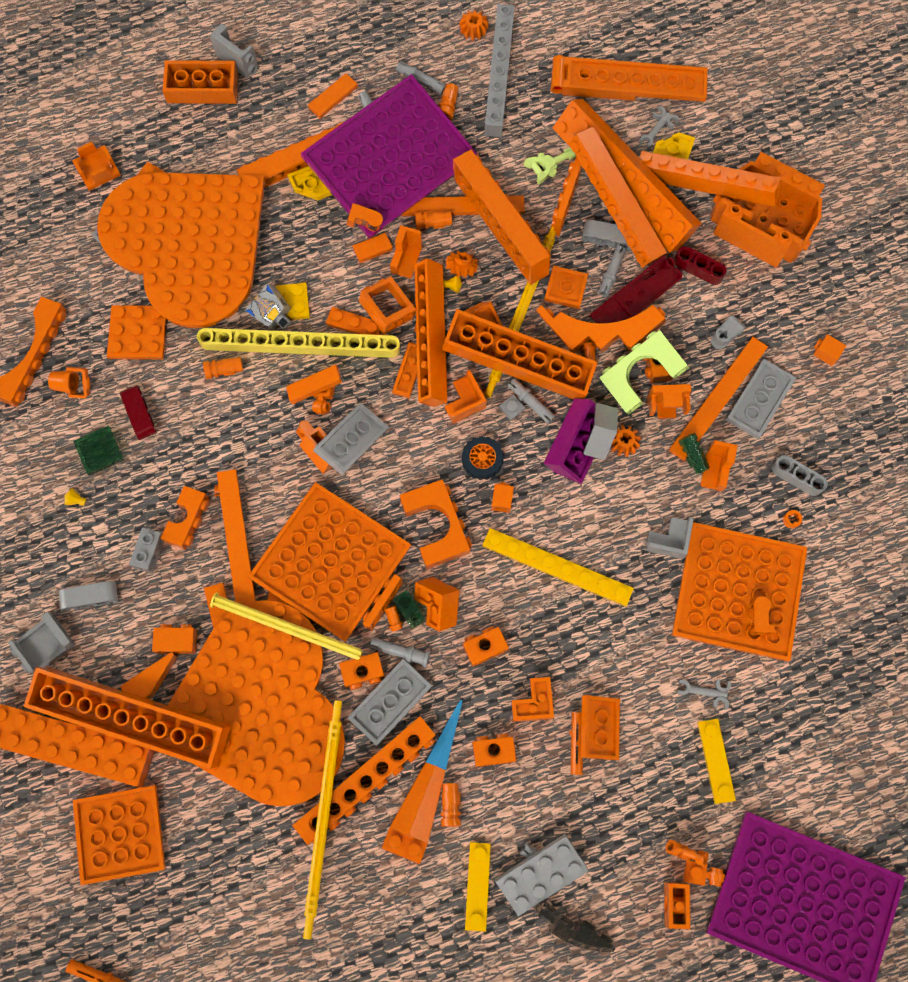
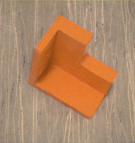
M400 225L395 239L396 250L390 264V271L392 274L411 279L415 270L414 264L417 263L422 250V232Z
M466 371L465 377L453 382V386L460 399L444 406L453 424L485 409L487 400L471 371Z
M714 440L706 452L701 487L723 491L727 487L729 471L735 463L738 445Z
M434 577L415 582L414 600L427 606L426 625L439 632L456 626L459 589Z
M550 677L530 678L531 699L511 701L512 723L552 720L554 718Z

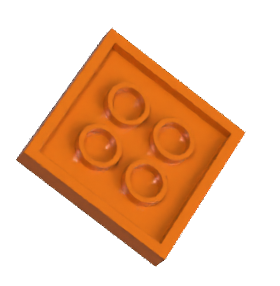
M111 305L107 358L164 360L167 319L161 316L153 306Z

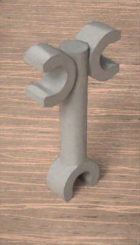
M660 105L657 110L661 114L654 112L652 115L654 119L659 121L649 134L642 135L639 141L641 144L644 140H647L649 142L647 145L648 149L651 148L653 138L665 123L668 128L673 129L674 124L671 121L678 123L680 119L677 115H671L669 112H666L665 108Z
M683 679L678 681L679 684H684L686 689L685 691L678 690L677 694L686 695L687 693L715 697L713 708H717L718 701H722L724 703V710L728 709L727 691L731 688V681H727L726 688H722L720 686V679H717L715 682L716 689L693 686Z

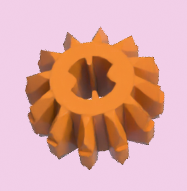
M476 9L472 13L468 10L467 14L462 15V19L459 22L461 34H465L466 39L471 37L472 41L474 37L480 40L481 36H485L489 25L487 16H483L482 11L477 13Z
M621 425L620 429L617 428V433L611 445L613 446L611 451L615 452L618 450V456H621L622 452H624L625 457H628L629 453L634 455L636 449L640 447L638 442L641 440V437L636 436L637 430L631 431V425L627 429H625L624 425ZM622 438H625V441L628 440V442L624 443V441L621 440Z

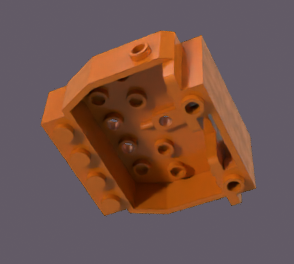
M760 152L755 162L750 161L739 168V170L780 177L782 193L776 206L716 195L713 199L715 205L711 211L710 218L711 221L717 224L714 235L777 268L782 259L789 263L795 261L802 250L806 251L812 241L809 238L822 215V198L819 195L825 185Z

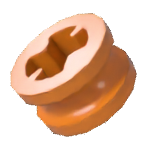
M790 510L784 515L783 523L788 528H796L802 523V515L796 510ZM792 515L796 517L795 520L797 519V522L793 524L789 522L791 519H788Z

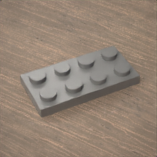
M763 359L726 421L759 440L796 377Z
M360 403L315 446L313 451L343 476L387 431L389 426Z
M402 659L351 713L348 719L378 746L432 688V685Z
M566 834L495 878V882L516 914L520 916L589 870Z

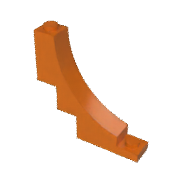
M542 305L536 309L540 317L572 353L578 351L589 340L603 353L618 339L632 352L631 349L635 345L643 343L650 333L657 331L666 323L665 312L660 307L656 308L654 305H651L648 309L634 317L613 323L585 322L572 318L562 312L555 316L548 307L545 309Z

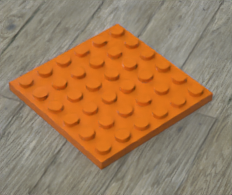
M315 482L251 571L248 578L346 643L377 595L383 589L386 581L391 577L410 549L411 544Z
M693 522L671 636L790 662L808 547ZM759 596H765L771 601L769 625H775V633L772 635L750 634V604Z

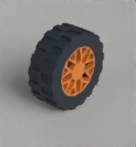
M483 436L475 437L467 442V445L463 448L462 464L468 475H471L474 479L488 480L500 472L504 459L500 444H497L490 437Z

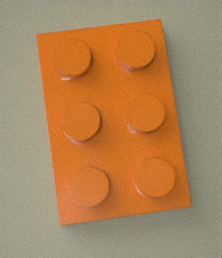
M583 695L581 758L619 760L620 699Z

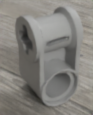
M732 314L716 330L711 338L712 346L716 349H723L738 334H741L746 326Z

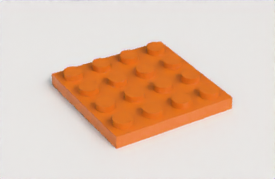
M157 785L73 800L80 886L166 870Z

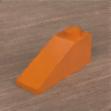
M170 652L120 686L122 691L150 700L164 681L176 661L177 655Z

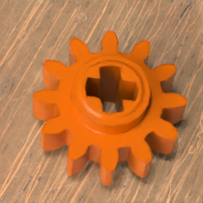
M457 251L456 254L451 252L450 256H447L445 264H447L446 269H451V274L454 273L457 277L464 276L467 278V274L473 276L477 272L478 260L473 259L474 255Z

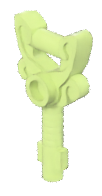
M570 147L565 149L564 153L554 158L550 155L545 156L544 153H539L537 157L527 158L523 165L533 169L537 175V184H541L548 176L554 177L556 175L558 163L568 158L571 160L576 157V154Z

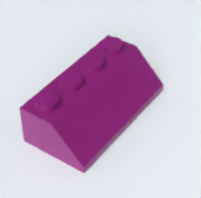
M575 398L544 464L553 472L582 484L594 457L584 455V449L594 426L596 404L591 399Z

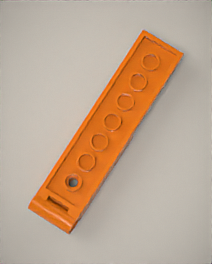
M557 55L553 57L551 92L555 94L562 93V95L632 101H635V97L705 102L707 99L708 68Z

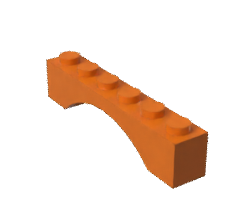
M42 296L33 311L35 334L30 350L14 369L0 377V401L18 407L19 403L23 402L27 387L32 385L33 376L36 370L40 369L44 354L49 352L52 338L57 336L58 327L66 318V309L62 304Z

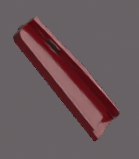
M664 255L588 317H591L595 323H613L634 317L680 281L682 273L678 268L674 267V259L671 257L667 258L665 257L667 255Z

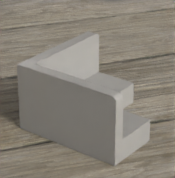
M596 403L594 426L585 446L584 455L602 460L606 459L617 433L618 408Z
M671 517L668 535L649 531L645 551L684 559L688 553L694 518L689 517L688 520Z

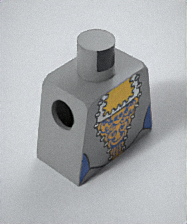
M266 284L245 309L247 313L267 327L275 328L279 325L285 330L291 324V321L286 317L291 308L274 285Z

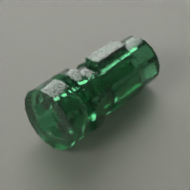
M691 433L679 439L678 442L681 447L683 446V452L687 454L686 459L690 468H694L695 473L699 474L708 470L710 466L703 450L699 446L701 443L697 441L696 433Z

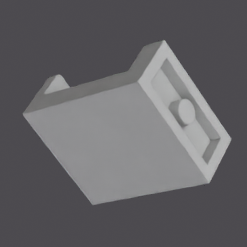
M221 23L210 34L216 56L222 61H235L238 72L246 78L255 74L258 69V63L253 46L249 45L244 51L231 43L227 27Z
M49 612L41 616L43 620L20 638L8 642L11 646L10 652L14 657L20 658L22 661L21 667L26 673L34 674L36 667H48L76 645L56 617Z

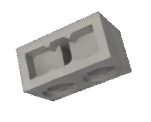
M146 528L141 529L129 562L131 567L153 574L164 544L160 539L162 533Z

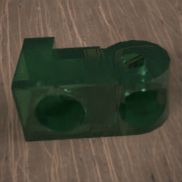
M408 590L392 599L412 630L425 622L419 607Z

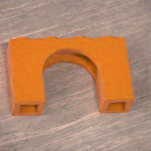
M443 479L399 495L406 517L427 509H435L445 514L449 520L450 529L443 539L419 548L426 570L470 554V548L472 547L469 536L465 537L463 530H465L464 523L456 515L458 512L455 501L451 502L449 495H452L448 484H444Z

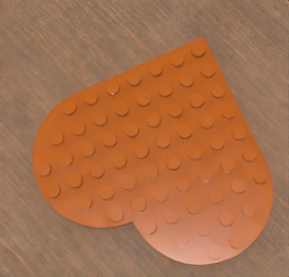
M159 172L145 173L132 177L117 186L109 194L101 207L97 223L101 246L115 264L129 272L144 275L143 281L147 298L154 309L165 319L186 328H205L216 325L217 322L230 318L239 310L240 305L244 300H247L253 286L265 177L257 175Z
M268 600L243 604L316 632L312 623L301 612L287 604ZM227 613L210 633L168 704L170 707L231 726L219 766L212 769L199 765L196 766L252 799L267 805L292 806L306 802L320 794L329 722L332 721L334 707L324 695L316 690L323 670L322 646L235 613ZM343 724L340 728L341 733L339 735L340 740L338 743L334 778L340 769L345 752Z

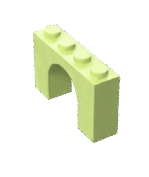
M660 330L650 333L644 343L635 345L631 349L632 352L630 354L621 356L616 361V365L612 368L611 366L606 368L602 372V376L599 377L627 414H631L644 404L632 388L629 380L630 371L635 363L645 358L656 359L674 380L689 369V366Z

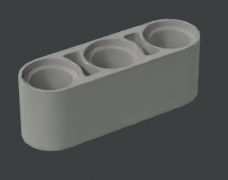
M597 220L585 221L581 237L582 241H590L592 244L601 246L608 245L611 248L620 245L622 248L625 247L626 251L631 250L616 224Z
M780 456L772 465V471L776 476L811 496L821 494L828 486L824 476L789 456ZM779 463L784 464L786 469L780 468ZM796 473H800L803 479H799ZM813 482L817 483L820 489H816L813 486Z
M106 581L59 590L60 610L66 612L73 608L74 610L90 608V605H93V607L106 605L112 601L117 603L116 582Z

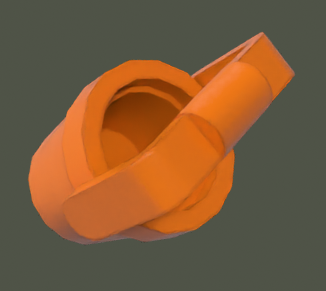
M66 367V371H52L48 377V385L51 390L65 392L68 394V397L86 398L90 395V377L86 368ZM77 372H82L84 394L76 393L79 384Z

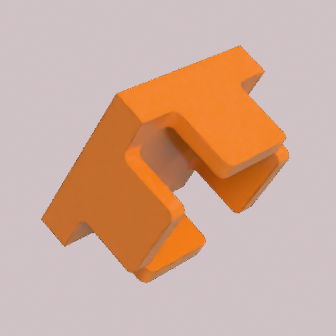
M89 142L76 149L80 157L72 160L89 191L121 176L105 145L96 148L93 142Z
M691 384L652 385L646 398L647 405H649V416H654L656 407L658 419L676 418V408L683 407V415H687L691 409Z

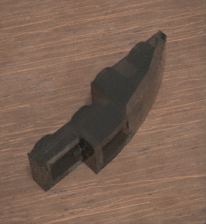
M546 901L544 905L538 903L535 907L538 913L551 922L547 930L558 938L572 945L592 951H615L616 948L611 945L613 940L604 933L601 936L594 932L595 927L586 920L583 923L578 920L576 925L572 927L573 921L565 915H562L561 918L554 913L556 909Z

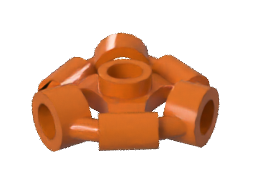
M669 840L665 846L668 854L677 856L680 859L687 861L692 859L695 860L696 864L705 866L708 861V852L703 850L697 852L689 849L686 845H681L675 840Z

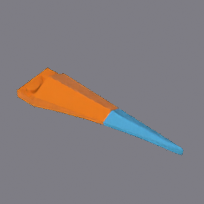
M462 700L456 706L399 809L381 848L419 865L428 845Z

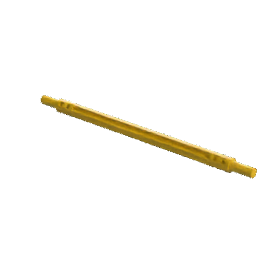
M554 227L550 228L548 235L545 236L542 243L543 247H547L550 252L555 242L556 232L553 231ZM527 281L509 329L519 332L539 281L532 285ZM492 369L489 376L490 381L484 393L485 397L491 398L496 383L500 381L502 372Z
M334 701L332 721L329 722L328 742L304 911L306 919L303 939H312L314 917H317L320 881L338 743L340 740L339 735L342 722H340L342 701Z

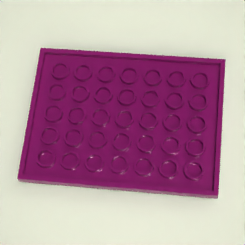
M411 74L301 153V157L348 214L352 204L355 203L375 210L382 215L383 222L378 231H370L367 227L357 224L368 239H370L454 176V158L469 150H472L475 155L478 154Z
M745 812L725 871L724 883H722V887L719 889L705 933L820 982H875L906 877L757 815Z

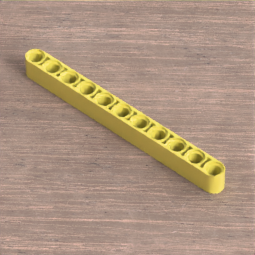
M203 328L197 333V339L201 347L205 350L386 358L396 357L400 353L398 338L390 335ZM210 337L209 341H203L205 338ZM229 338L227 342H222L223 339ZM242 339H248L247 342L240 343ZM260 340H266L265 343L259 344ZM280 340H284V341H285V342H284L283 344H281V345H278V344H277V342L280 341ZM303 341V344L295 345L296 342ZM316 342H322L320 346H314ZM336 342L340 343L338 347L332 346ZM353 343L359 344L356 348L350 347ZM371 344L378 345L376 348H369ZM389 345L396 346L394 349L387 348Z

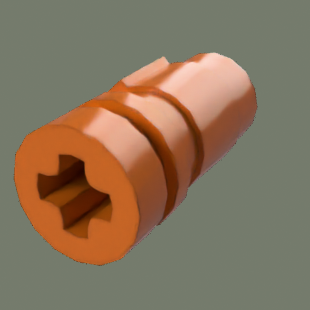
M452 83L445 85L441 102L438 104V107L450 121H452L459 90L458 86Z
M451 211L415 212L416 230L428 229V227L437 229L452 226Z
M240 357L221 359L220 361L212 360V362L203 361L206 380L213 379L214 376L219 378L220 375L230 376L243 371Z
M442 784L443 812H441V816L443 819H441V827H461V819H459V816H461V812H459V806H461L459 784Z

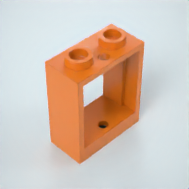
M392 277L381 279L375 285L363 288L360 293L359 303L374 323H376L383 335L414 318L416 308ZM388 289L402 309L385 317L372 300V297Z

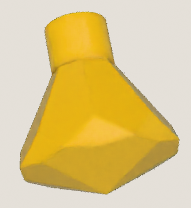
M455 276L450 280H443L444 288H449L459 293L462 287L461 277Z
M73 488L64 495V505L79 504L84 506L86 499L81 497Z

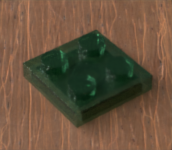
M109 425L73 441L85 471L89 476L124 461Z

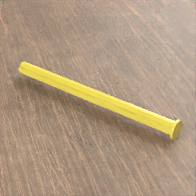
M217 592L212 597L210 603L212 608L215 606L351 658L357 660L361 658L362 650L226 599L219 596Z

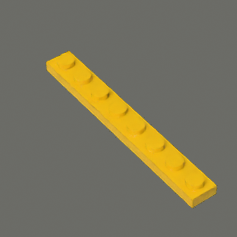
M489 528L482 545L484 548L625 607L634 589Z

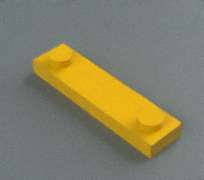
M712 719L697 722L714 804L736 801L719 720Z
M470 842L465 930L486 932L490 843Z

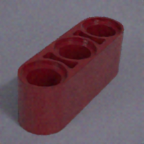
M687 246L681 247L678 250L674 260L678 268L713 285L720 284L727 272L725 265Z
M136 385L121 391L120 396L138 440H142L157 434V431L154 429L155 425L150 413L147 411L148 408L144 397L141 396L142 392L139 386Z

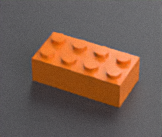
M165 60L162 91L166 102L176 104H237L239 73L235 61Z

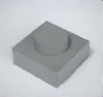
M514 395L499 405V409L510 421L525 410V407Z

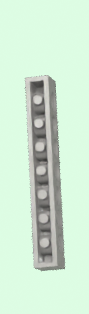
M497 4L484 136L502 137L515 5Z

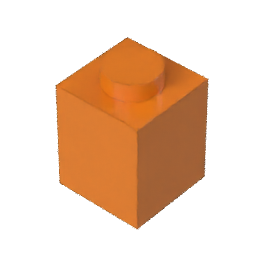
M827 334L823 340L819 338L813 347L816 351L813 355L833 366L847 345Z
M505 482L494 485L492 511L510 513L514 486H510L509 483Z

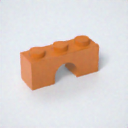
M184 486L176 503L180 508L187 510V517L181 523L168 521L160 539L183 550H186L187 546L190 547L194 540L193 533L195 528L198 529L201 524L202 518L200 517L202 512L206 511L209 506V497L203 492Z

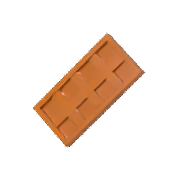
M577 156L575 161L570 163L569 173L565 178L563 191L559 195L558 206L555 208L552 217L551 227H554L553 231L559 237L580 177L582 166Z

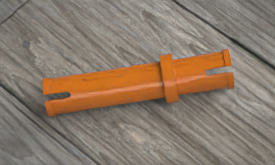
M571 712V731H569V735H571L570 774L583 775V758H581L582 713ZM577 724L579 725V726H578V742H576V725H577ZM576 745H578V763H577V764H576Z
M75 959L69 961L65 971L89 982H127L115 977L114 973L102 972Z

